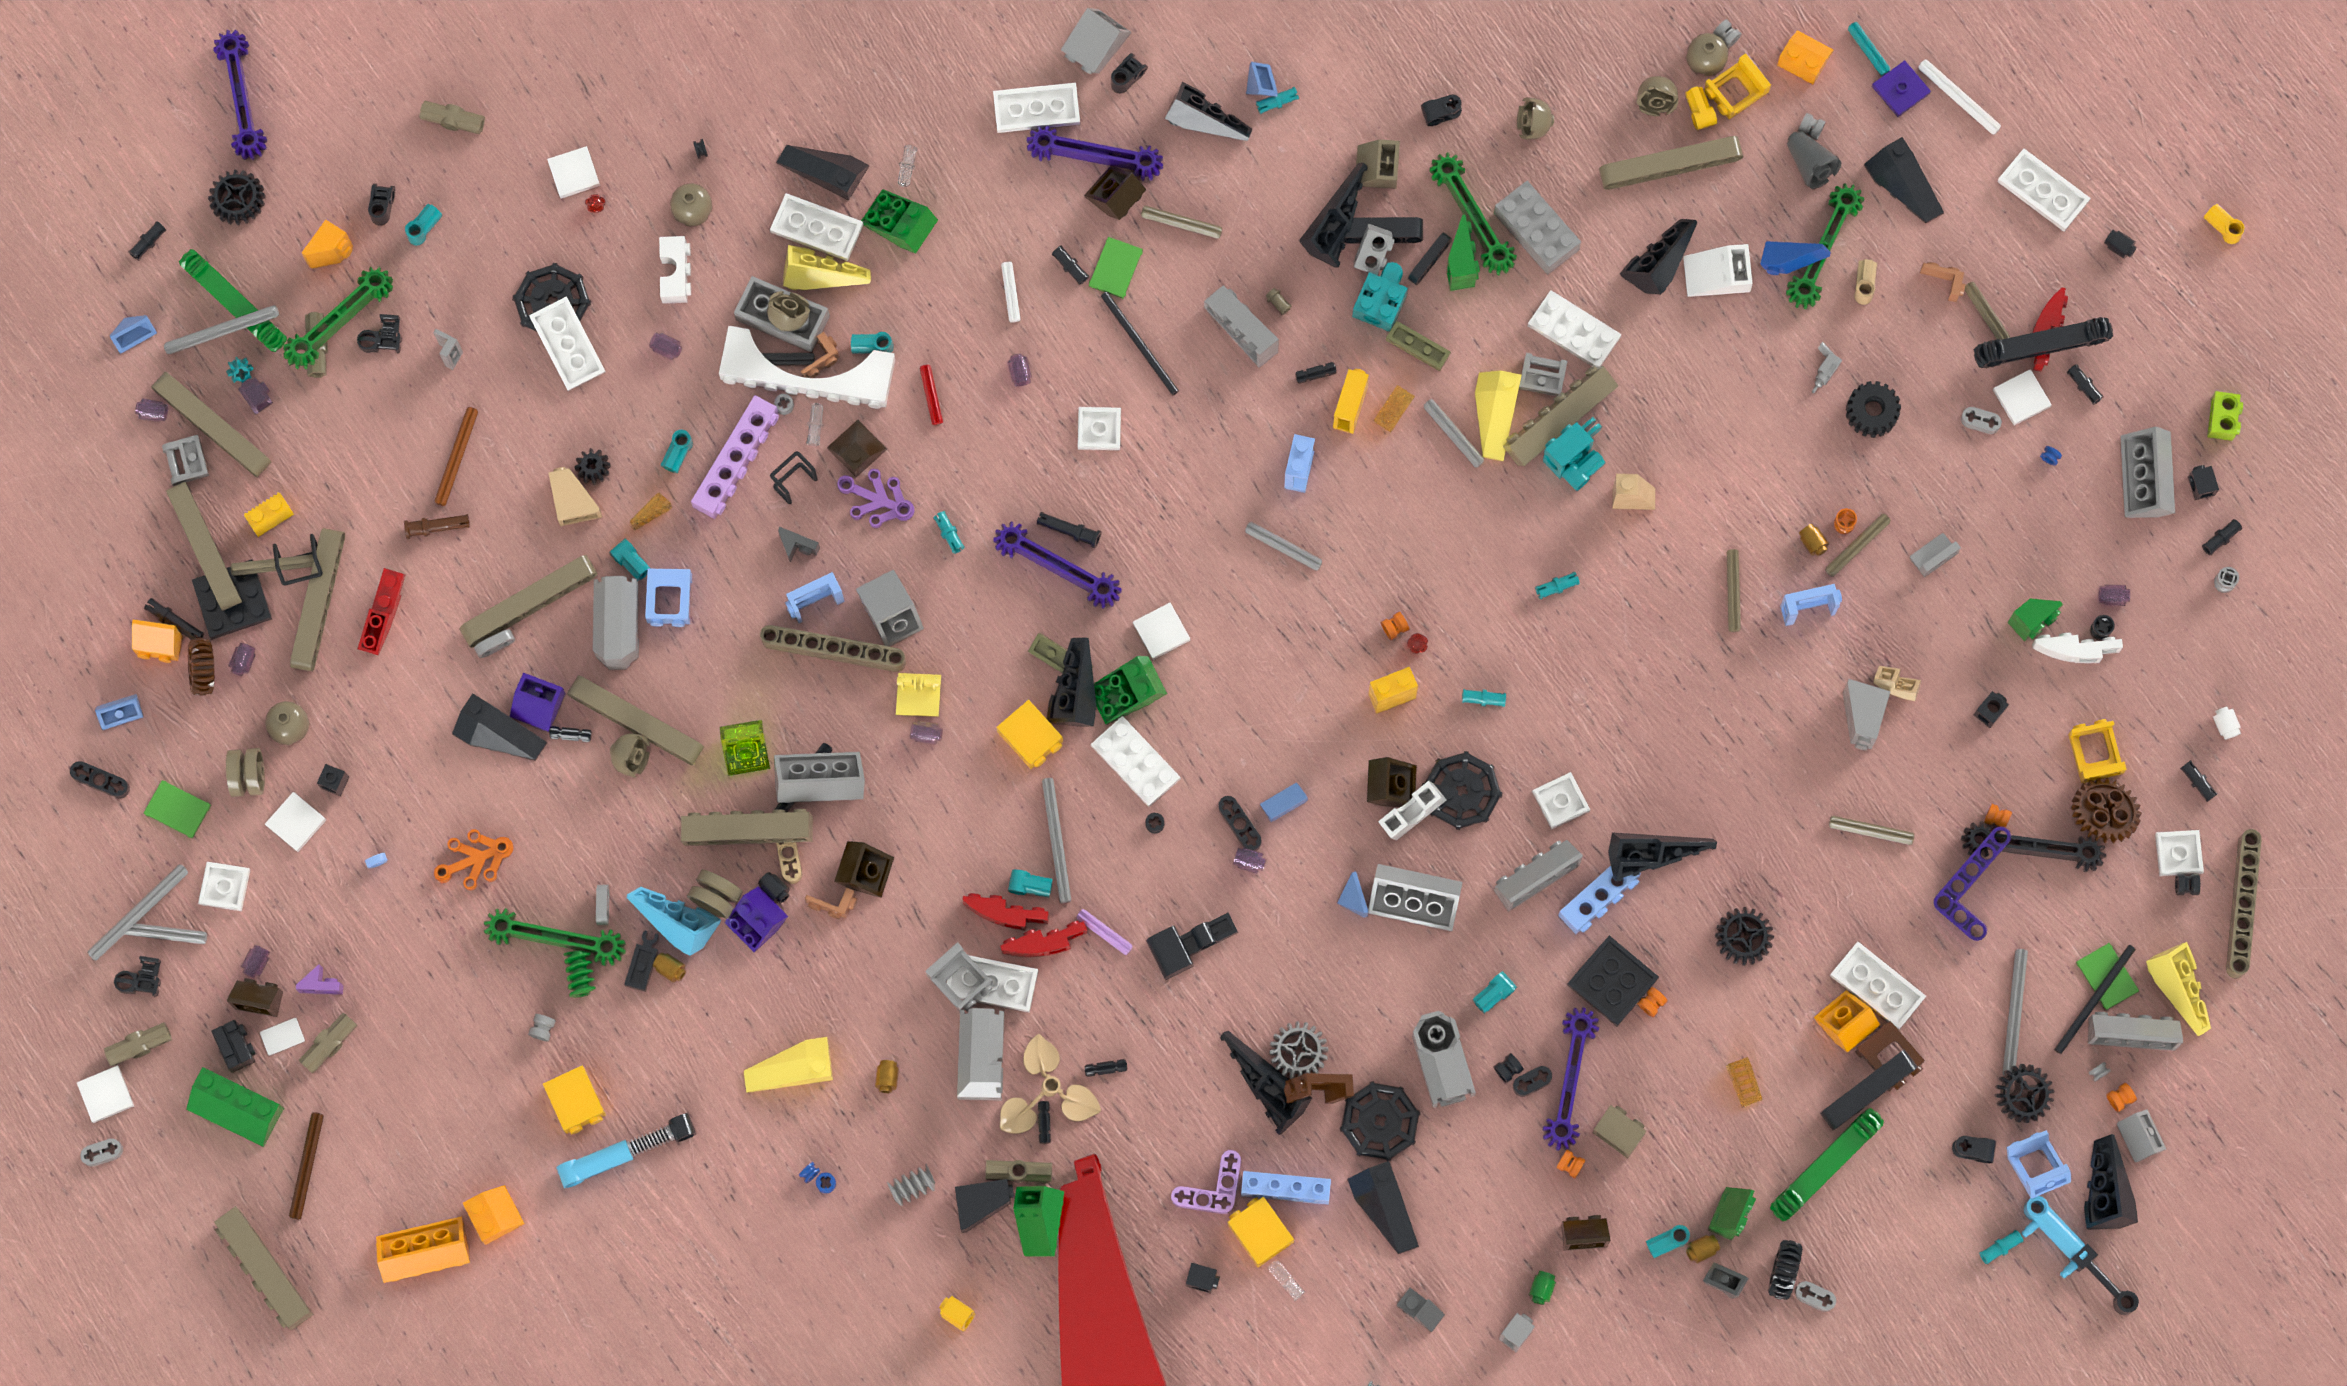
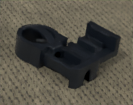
M380 314V322L383 323L382 329L379 331L364 330L357 337V343L363 352L371 353L378 352L379 349L395 350L398 354L401 351L400 343L402 342V337L399 333L400 317L399 315ZM361 341L375 342L371 347L361 346Z
M140 956L142 969L138 971L139 975L129 971H121L114 978L115 988L121 993L136 994V991L153 993L152 996L157 997L159 994L158 986L161 984V980L157 977L161 960ZM124 975H129L133 978V980L121 977ZM118 982L132 984V986L122 990L118 986Z

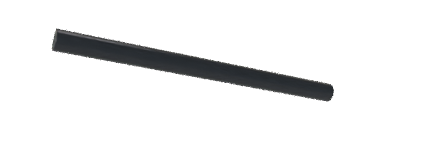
M1103 293L1101 298L1171 395L1177 394L1179 392L1178 388L1109 293Z
M2127 946L2055 1047L2054 1050L2057 1053H2063L2135 952L2136 949L2133 946Z

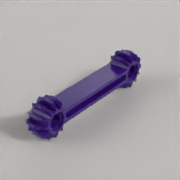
M226 30V35L219 33L220 39L214 40L216 46L213 48V51L217 54L219 61L226 59L240 132L238 135H232L234 142H232L231 146L235 149L234 152L237 156L241 155L244 160L250 156L251 160L254 161V155L257 154L262 157L260 150H266L265 143L267 138L263 136L264 132L262 129L256 131L254 129L241 57L242 55H248L249 52L246 48L249 47V43L245 41V35H239L237 30H234L232 34L230 30ZM236 45L234 49L227 50L228 46ZM233 61H236L239 83H236ZM241 107H245L248 123L247 129L244 127ZM254 140L251 145H245L246 141Z
M1048 125L1045 127V130H1042L1040 126L1037 127L1038 132L1031 130V137L1026 139L1029 144L1027 145V150L1032 151L1031 156L1033 158L1039 155V161H1042L1043 157L1050 161L1051 154L1134 170L1133 174L1136 177L1141 175L1142 181L1147 176L1150 181L1153 180V175L1159 176V170L1163 169V164L1161 163L1163 156L1158 155V149L1151 151L1150 145L1147 146V150H1144L1140 145L1139 152L1069 139L1056 136L1057 130L1049 131ZM1046 140L1049 142V144L1047 146H1041L1039 145V142ZM1144 160L1151 162L1149 166H1143L1140 163Z
M1011 521L1009 523L1010 527L1002 524V530L996 529L995 534L997 537L993 538V542L997 543L995 546L997 551L1002 550V556L1009 553L1010 558H1013V553L1016 552L1091 593L1087 600H1094V607L1101 603L1102 609H1105V603L1112 607L1114 606L1113 600H1120V597L1117 595L1122 592V589L1117 587L1120 581H1113V574L1106 578L1105 572H1102V578H1098L1025 538L1028 531L1027 529L1021 530L1022 525L1020 523L1014 527ZM1014 536L1017 538V541L1009 544L1006 542V539ZM1023 546H1025V547L1029 548L1030 550H1032V551H1034V552L1040 554L1041 556L1045 557L1046 560H1045L1044 558H1042V557L1036 555L1035 553H1033V552H1031V551L1025 549ZM1069 571H1071L1072 573H1074V574L1080 576L1081 578H1083V579H1085V580L1091 582L1092 584H1089V583L1085 582L1084 580H1082V579L1076 577L1075 575L1069 573ZM1100 587H1107L1109 592L1107 594H1100L1098 589Z
M1584 1007L1581 1013L1578 1012L1577 1008H1574L1573 1015L1567 1013L1566 1018L1568 1020H1563L1562 1025L1567 1027L1563 1029V1034L1571 1033L1572 1037L1556 1121L1554 1122L1548 1118L1546 1123L1549 1126H1543L1542 1129L1544 1132H1548L1543 1136V1139L1551 1138L1548 1146L1551 1147L1556 1143L1557 1151L1560 1150L1561 1144H1563L1565 1150L1569 1149L1568 1142L1574 1146L1576 1144L1574 1138H1579L1580 1133L1574 1131L1579 1128V1125L1570 1124L1585 1038L1588 1036L1594 1040L1596 1036L1593 1032L1599 1031V1027L1594 1025L1598 1023V1018L1591 1019L1594 1012L1590 1011L1586 1015V1008ZM1582 1021L1586 1024L1587 1028L1584 1031H1579L1575 1028V1023ZM1578 1038L1581 1043L1577 1064L1572 1066L1571 1059L1575 1039ZM1566 1092H1570L1571 1097L1567 1119L1564 1120L1561 1118ZM1563 1127L1566 1129L1567 1135L1559 1137L1555 1133V1129Z

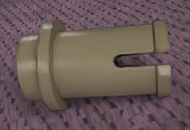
M1273 288L1266 295L1267 302H1271L1283 315L1292 306L1283 298L1280 290Z

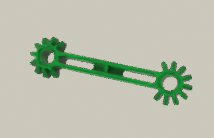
M1448 152L1445 157L1439 154L1437 156L1438 160H1432V167L1429 170L1433 174L1431 176L1432 181L1438 180V187L1442 183L1446 184L1462 213L1466 215V220L1471 222L1472 230L1486 252L1481 254V260L1484 261L1482 266L1484 268L1489 267V273L1496 270L1498 276L1501 270L1507 274L1508 268H1514L1515 265L1513 262L1517 258V255L1513 254L1515 248H1508V241L1500 244L1460 176L1465 173V168L1462 167L1463 161H1457L1458 156L1456 154L1452 158ZM1448 167L1452 169V172L1444 173L1442 169ZM1453 182L1457 184L1467 203H1465ZM1479 225L1483 228L1492 245L1489 244ZM1500 254L1504 259L1499 261L1494 259L1493 256Z
M1846 183L1843 184L1842 188L1836 186L1835 192H1831L1829 195L1831 199L1828 205L1835 207V210L1819 242L1829 251H1831L1847 215L1851 214L1856 217L1858 211L1863 209L1861 203L1864 202V197L1860 196L1862 191H1854V184L1850 188L1847 187ZM1847 198L1851 201V204H1844L1841 199ZM1837 214H1842L1834 235H1830L1829 230ZM1827 258L1821 260L1813 279H1809L1808 275L1814 263L1808 266L1803 278L1800 279L1797 276H1793V282H1788L1787 287L1789 289L1786 290V295L1791 296L1789 303L1796 302V308L1802 304L1804 309L1808 308V304L1812 307L1815 306V301L1820 300L1821 296L1819 293L1822 292V287L1815 286V283ZM1806 288L1809 294H1802L1799 289Z
M190 249L179 260L180 266L235 318L258 311L252 303L195 250ZM270 320L247 327L272 352L281 349L287 341V337Z
M370 266L369 272L363 270L361 277L357 279V283L360 286L305 336L299 337L296 333L295 339L289 337L287 339L288 344L283 346L285 351L283 356L288 360L289 366L295 364L297 370L300 366L307 369L308 364L314 366L315 359L319 358L317 350L374 298H377L379 302L382 301V297L388 298L389 292L393 290V279L388 276V271L381 272L380 266L377 270H373ZM371 283H379L380 285L372 286ZM298 350H305L306 352L300 354V353H298V352H296V351H298Z
M504 908L502 914L499 909H495V916L490 913L488 914L491 921H484V925L488 927L484 930V933L489 935L488 939L491 942L496 939L497 945H500L502 940L508 945V938L513 937L596 954L594 961L597 963L601 960L602 966H606L607 961H609L611 966H614L615 962L613 959L616 958L618 961H621L622 958L618 954L626 953V950L621 948L626 944L625 941L620 940L621 935L619 933L614 935L611 929L607 935L604 930H601V937L598 938L513 921L516 914L514 912L509 914L506 908ZM501 922L507 923V928L504 931H497L498 924ZM518 928L542 933V935L539 936L514 930ZM568 939H573V940H578V941L593 943V944H595V945H594V946H588V945H583V944L568 942ZM605 944H612L613 948L610 952L605 953L602 951V947Z
M1868 1108L1860 1114L1771 1203L1770 1209L1773 1214L1783 1222L1799 1211L1881 1129L1884 1124L1881 1115L1872 1108Z

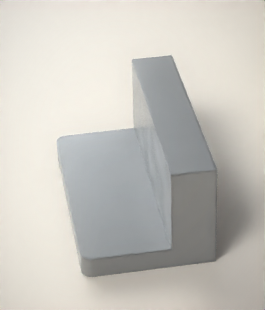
M435 329L433 333L439 345L443 347L439 354L445 366L453 370L463 354L457 339Z
M1942 533L1910 556V560L1925 578L1957 555L1961 547L1956 541L1952 544L1945 534Z
M2148 1110L2137 1112L2117 1122V1126L2134 1162H2139L2151 1155L2166 1150Z

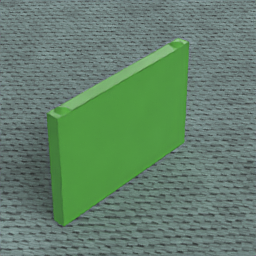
M1108 237L1091 281H1089V287L1124 299L1139 259L1143 254V249Z
M162 780L146 807L144 814L193 839L211 804Z
M2108 943L2076 961L2095 992L2119 957L2112 948V945ZM2125 967L2122 968L2100 999L2105 1010L2139 992L2138 987Z

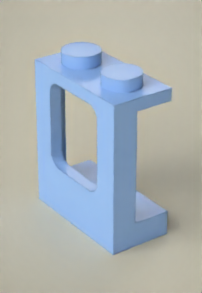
M1294 434L1285 472V489L1305 493L1314 457L1313 446L1315 438Z
M648 569L645 619L651 626L661 627L663 624H672L674 627H684L685 624H690L689 605L690 585L692 583L690 569ZM657 587L681 588L680 612L678 614L655 613Z
M833 572L787 593L788 601L785 604L791 618H796L798 623H801L800 609L831 594L837 605L845 601L842 590Z
M1835 584L1784 595L1780 607L1785 626L1794 624L1798 610L1828 604L1831 616L1835 615L1840 607V602H1842L1840 590H1836Z
M2047 1130L2035 1133L2022 1141L2013 1142L2007 1147V1158L2031 1199L2071 1182L2070 1169L2067 1164L2063 1165L2049 1141ZM2042 1150L2053 1170L2030 1178L2019 1159L2034 1151Z

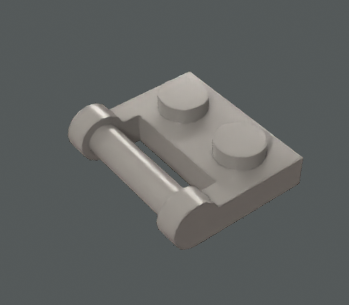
M1526 353L1519 389L1552 396L1559 395L1562 391L1567 360L1556 361ZM1530 364L1558 369L1559 374L1530 368Z
M198 435L162 445L163 453H166L172 475L170 479L172 486L209 476ZM177 449L180 450L185 474L181 475L174 453Z

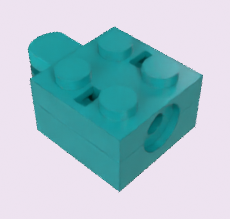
M1394 262L1387 263L1380 276L1368 273L1354 305L1353 318L1390 332L1396 323L1408 292V287L1399 284L1403 276V270L1399 264Z
M1594 417L1582 426L1577 422L1572 426L1570 424L1561 431V436L1557 439L1552 438L1545 445L1543 462L1559 479L1562 478V474L1568 467L1574 463L1577 464L1591 452L1594 442L1592 437L1602 429L1600 423L1592 427L1597 421Z

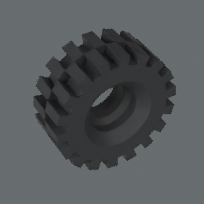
M1869 381L1866 385L1862 383L1857 389L1853 390L1846 406V418L1850 420L1849 425L1851 427L1854 425L1855 432L1861 431L1863 432L1862 436L1866 437L1867 434H1871V438H1875L1877 434L1881 437L1884 436L1885 432L1889 433L1892 430L1893 426L1897 423L1901 410L1900 398L1895 396L1896 391L1893 388L1889 390V385L1886 383L1884 386H1881L1879 381H1876L1875 384ZM1871 401L1878 402L1882 407V412L1877 416L1869 415L1865 409L1867 403Z

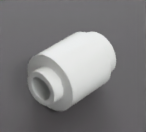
M2224 707L2215 711L2217 715L2213 716L2220 735L2225 740L2241 734L2239 730L2241 726L2233 709L2229 710L2228 707Z

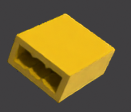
M1348 369L1334 414L1333 428L1354 433L1368 388L1369 375L1361 369Z
M1410 667L1371 681L1368 695L1376 714L1416 699L1418 685Z
M1027 700L996 727L999 735L1030 769L1035 766L1037 768L1046 761L1045 757L1051 752L1053 754L1056 753L1063 746L1061 744L1063 743V737L1030 700Z
M583 1065L543 1083L566 1134H576L583 1130V1126L589 1123L595 1125L603 1120L602 1117L606 1116Z
M1258 1197L1254 1198L1247 1204V1209L1242 1212L1237 1210L1229 1216L1230 1220L1228 1221L1229 1228L1258 1268L1294 1243L1293 1237L1264 1197L1258 1199Z

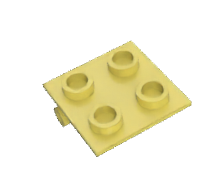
M898 673L896 715L939 717L941 675Z

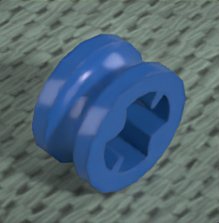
M2046 446L2044 449L2045 453H2041L2040 457L2046 463L2056 466L2058 463L2057 459H2061L2062 454L2055 448Z
M814 1162L807 1165L799 1174L800 1177L805 1178L804 1182L806 1184L813 1180L821 1171L819 1168L814 1167Z
M821 1173L816 1179V1186L822 1193H831L836 1187V1180L830 1173ZM823 1178L826 1180L827 1178L831 1179V1186L829 1188L826 1186L825 1189L821 1187V1180Z

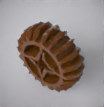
M204 638L190 640L188 645L190 690L193 695L206 696L207 694H212L215 685V669L211 641Z

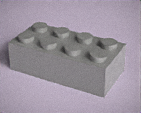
M1528 181L1524 182L1495 205L1494 215L1547 275L1580 250L1581 241Z
M752 276L734 311L736 321L812 353L818 342L817 336L823 332L830 317L828 308L807 300L810 313L806 323L795 331H781L768 318V302L773 293L784 291L783 294L790 295L791 292Z

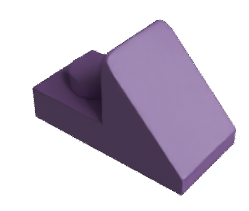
M321 965L316 966L296 984V990L299 993L343 995V985L337 979L325 978L322 981L323 968Z

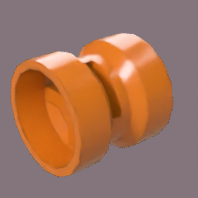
M1848 508L1841 509L1834 520L1835 530L1840 534L1852 532L1857 523L1856 513Z
M1401 612L1395 613L1391 619L1381 621V626L1390 640L1396 638L1397 634L1410 630Z
M1992 803L1984 823L1987 825L1995 823L1997 827L2006 828L2012 811L2007 809L1999 811L1998 805Z
M1651 987L1647 991V996L1642 998L1637 1004L1646 1014L1655 1017L1659 1007L1664 1006L1668 1000L1660 991Z
M2125 1082L2116 1091L2112 1090L2106 1094L2107 1100L2116 1112L2123 1110L2125 1105L2137 1101L2134 1091Z
M1567 1149L1556 1168L1561 1171H1567L1569 1176L1576 1179L1586 1160L1581 1157H1575L1573 1152Z

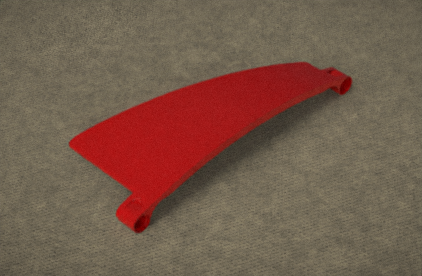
M1094 1153L1074 1161L1078 1180L1065 1184L1060 1188L1061 1191H1064L1058 1250L1062 1386H1167L1129 1277L1101 1180V1164L1098 1156Z

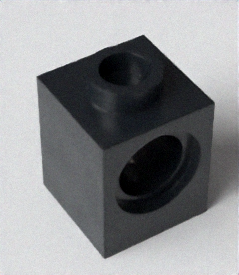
M2205 465L2194 467L2193 471L2188 475L2194 499L2199 500L2215 496L2219 491V487L2212 466L2205 467Z
M1992 691L1976 710L1974 716L1991 728L2009 706L2007 699L2002 694ZM1994 704L1998 711L1991 712L1987 705Z
M325 764L317 784L322 790L341 797L349 776L345 771Z
M1191 1263L1186 1287L1211 1294L1212 1289H1217L1220 1276H1216V1269Z

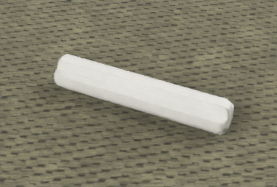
M1004 262L1001 264L1009 321L1012 323L1019 322L1020 313L1012 262Z

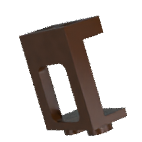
M1891 1021L1855 1051L1860 1058L1863 1057L1876 1071L1883 1065L1877 1057L1878 1054L1892 1042H1896L1903 1050H1906L1918 1066L1917 1069L1910 1073L1913 1077L1923 1070L1921 1065L1925 1062ZM1903 1078L1901 1081H1899L1897 1084L1891 1087L1888 1091L1890 1092L1893 1088L1899 1090L1903 1085L1907 1083L1904 1080L1905 1078Z
M1306 1073L1285 1081L1284 1092L1287 1103L1311 1096L1312 1090L1324 1091L1325 1104H1333L1354 1096L1352 1074Z

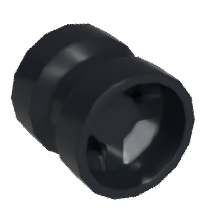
M2108 615L2096 617L2090 626L2092 637L2100 641L2103 638L2109 637L2115 627L2113 619Z
M2176 874V895H2184L2185 893H2190L2191 895L2200 894L2201 883L2199 874H2191L2190 876Z
M1509 1053L1502 1063L1498 1062L1493 1066L1496 1073L1505 1083L1511 1081L1513 1075L1519 1074L1524 1070L1521 1063L1512 1053Z

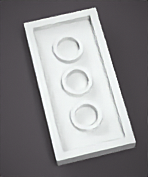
M1076 83L993 91L997 133L1037 129L1038 126L1045 128L1047 125L1049 128L1080 125Z
M2025 149L2019 153L1997 181L2062 231L2068 228L2091 199Z
M786 193L770 228V233L848 261L864 224L860 220Z
M1550 290L1528 322V327L1590 366L1596 367L1602 366L1622 335Z
M567 296L529 315L568 391L606 372Z
M1123 716L1091 743V747L1148 807L1181 779Z
M1859 942L1853 946L1830 975L1887 1022L1891 1021L1898 1030L1926 997V995Z
M969 956L988 978L990 977L993 980V985L991 986L993 989L985 997L981 995L975 1002L1030 1013L1038 969ZM961 967L947 979L946 983L963 1000L981 985L966 967Z

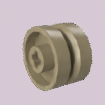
M260 748L247 749L245 755L240 749L227 751L226 777L231 797L244 796L246 789L251 796L264 793L265 771Z
M702 869L696 878V881L702 887L692 886L687 898L701 908L719 917L728 919L733 911V907L729 902H738L743 891L727 879Z

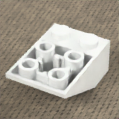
M1748 244L1724 246L1683 256L1687 297L1751 291L1753 283Z

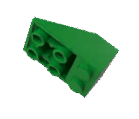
M882 189L861 221L864 224L863 226L900 248L916 254L938 219L928 207Z
M1466 215L1461 217L1448 257L1446 273L1450 291L1475 287V282L1479 279L1478 273H1480V268L1474 254L1476 253L1474 240L1470 241L1472 226L1471 222L1466 220Z
M1136 656L1094 683L1096 707L1106 725L1118 720L1122 716L1125 717L1152 704L1167 694L1149 656Z
M1046 1186L1016 1187L1013 1210L1025 1257L1055 1256L1064 1191Z
M1725 1187L1708 1231L1731 1241L1735 1236L1739 1237L1748 1220L1746 1217L1756 1201V1198L1753 1197L1755 1191L1752 1189Z

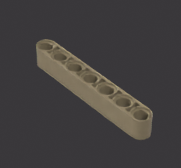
M1730 136L1608 163L1601 166L1599 172L1604 189L1610 190L1736 162L1743 158L1739 138L1737 136Z
M166 371L151 386L160 397L255 477L258 478L272 463L266 455Z
M183 482L166 490L220 608L224 611L241 603L242 600L187 483Z
M326 528L321 530L316 553L323 574L320 577L309 579L291 655V668L312 672L315 668L344 546L345 532ZM313 562L311 575L318 573L315 562Z
M583 555L467 621L459 630L469 647H475L478 643L506 630L591 581L598 573L588 556Z
M773 625L763 627L760 632L763 645L773 650L893 672L903 670L906 665L903 651L894 647ZM769 633L776 635L772 641H767L765 637ZM790 637L797 639L793 645L787 644L786 640ZM810 641H816L818 643V645L813 649L807 647V644ZM830 645L839 646L836 652L828 651ZM853 648L860 650L856 656H850L848 653ZM874 652L881 654L877 660H872L869 657ZM894 656H899L902 658L901 661L897 664H893L890 662L891 658Z
M580 675L577 676L567 692V695L632 733L647 737L650 743L687 764L693 765L704 748L696 740Z
M2254 829L2246 830L2239 838L2237 846L2226 972L2234 979L2241 978L2250 967L2262 841L2260 833ZM2245 837L2253 838L2254 845L2247 844ZM2243 858H2250L2253 865H2245ZM2241 879H2248L2250 881L2251 886H2243L2241 883ZM2239 900H2246L2248 902L2249 907H2241L2239 904ZM2237 921H2244L2246 923L2247 928L2240 929L2237 925ZM2235 942H2242L2245 949L2242 951L2238 950ZM2234 962L2240 963L2242 965V972H2238L2234 969Z

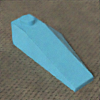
M639 887L627 894V899L674 947L689 956L704 948L721 922L720 918L702 908L691 909L684 906L685 902L666 900L665 895L643 887Z

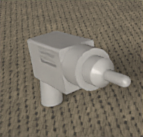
M1824 342L1820 344L1818 350L1826 359L1818 369L1812 393H1815L1817 388L1827 384L1842 362V359L1837 357Z

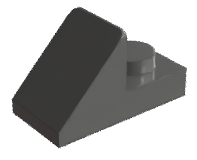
M779 527V536L790 562L797 548L805 555L810 556L814 554L817 556L820 550L819 542Z
M1713 1262L1703 1282L1724 1292L1729 1298L1734 1299L1738 1298L1749 1278Z
M1412 1288L1407 1290L1396 1305L1431 1333L1445 1316L1431 1300H1426Z

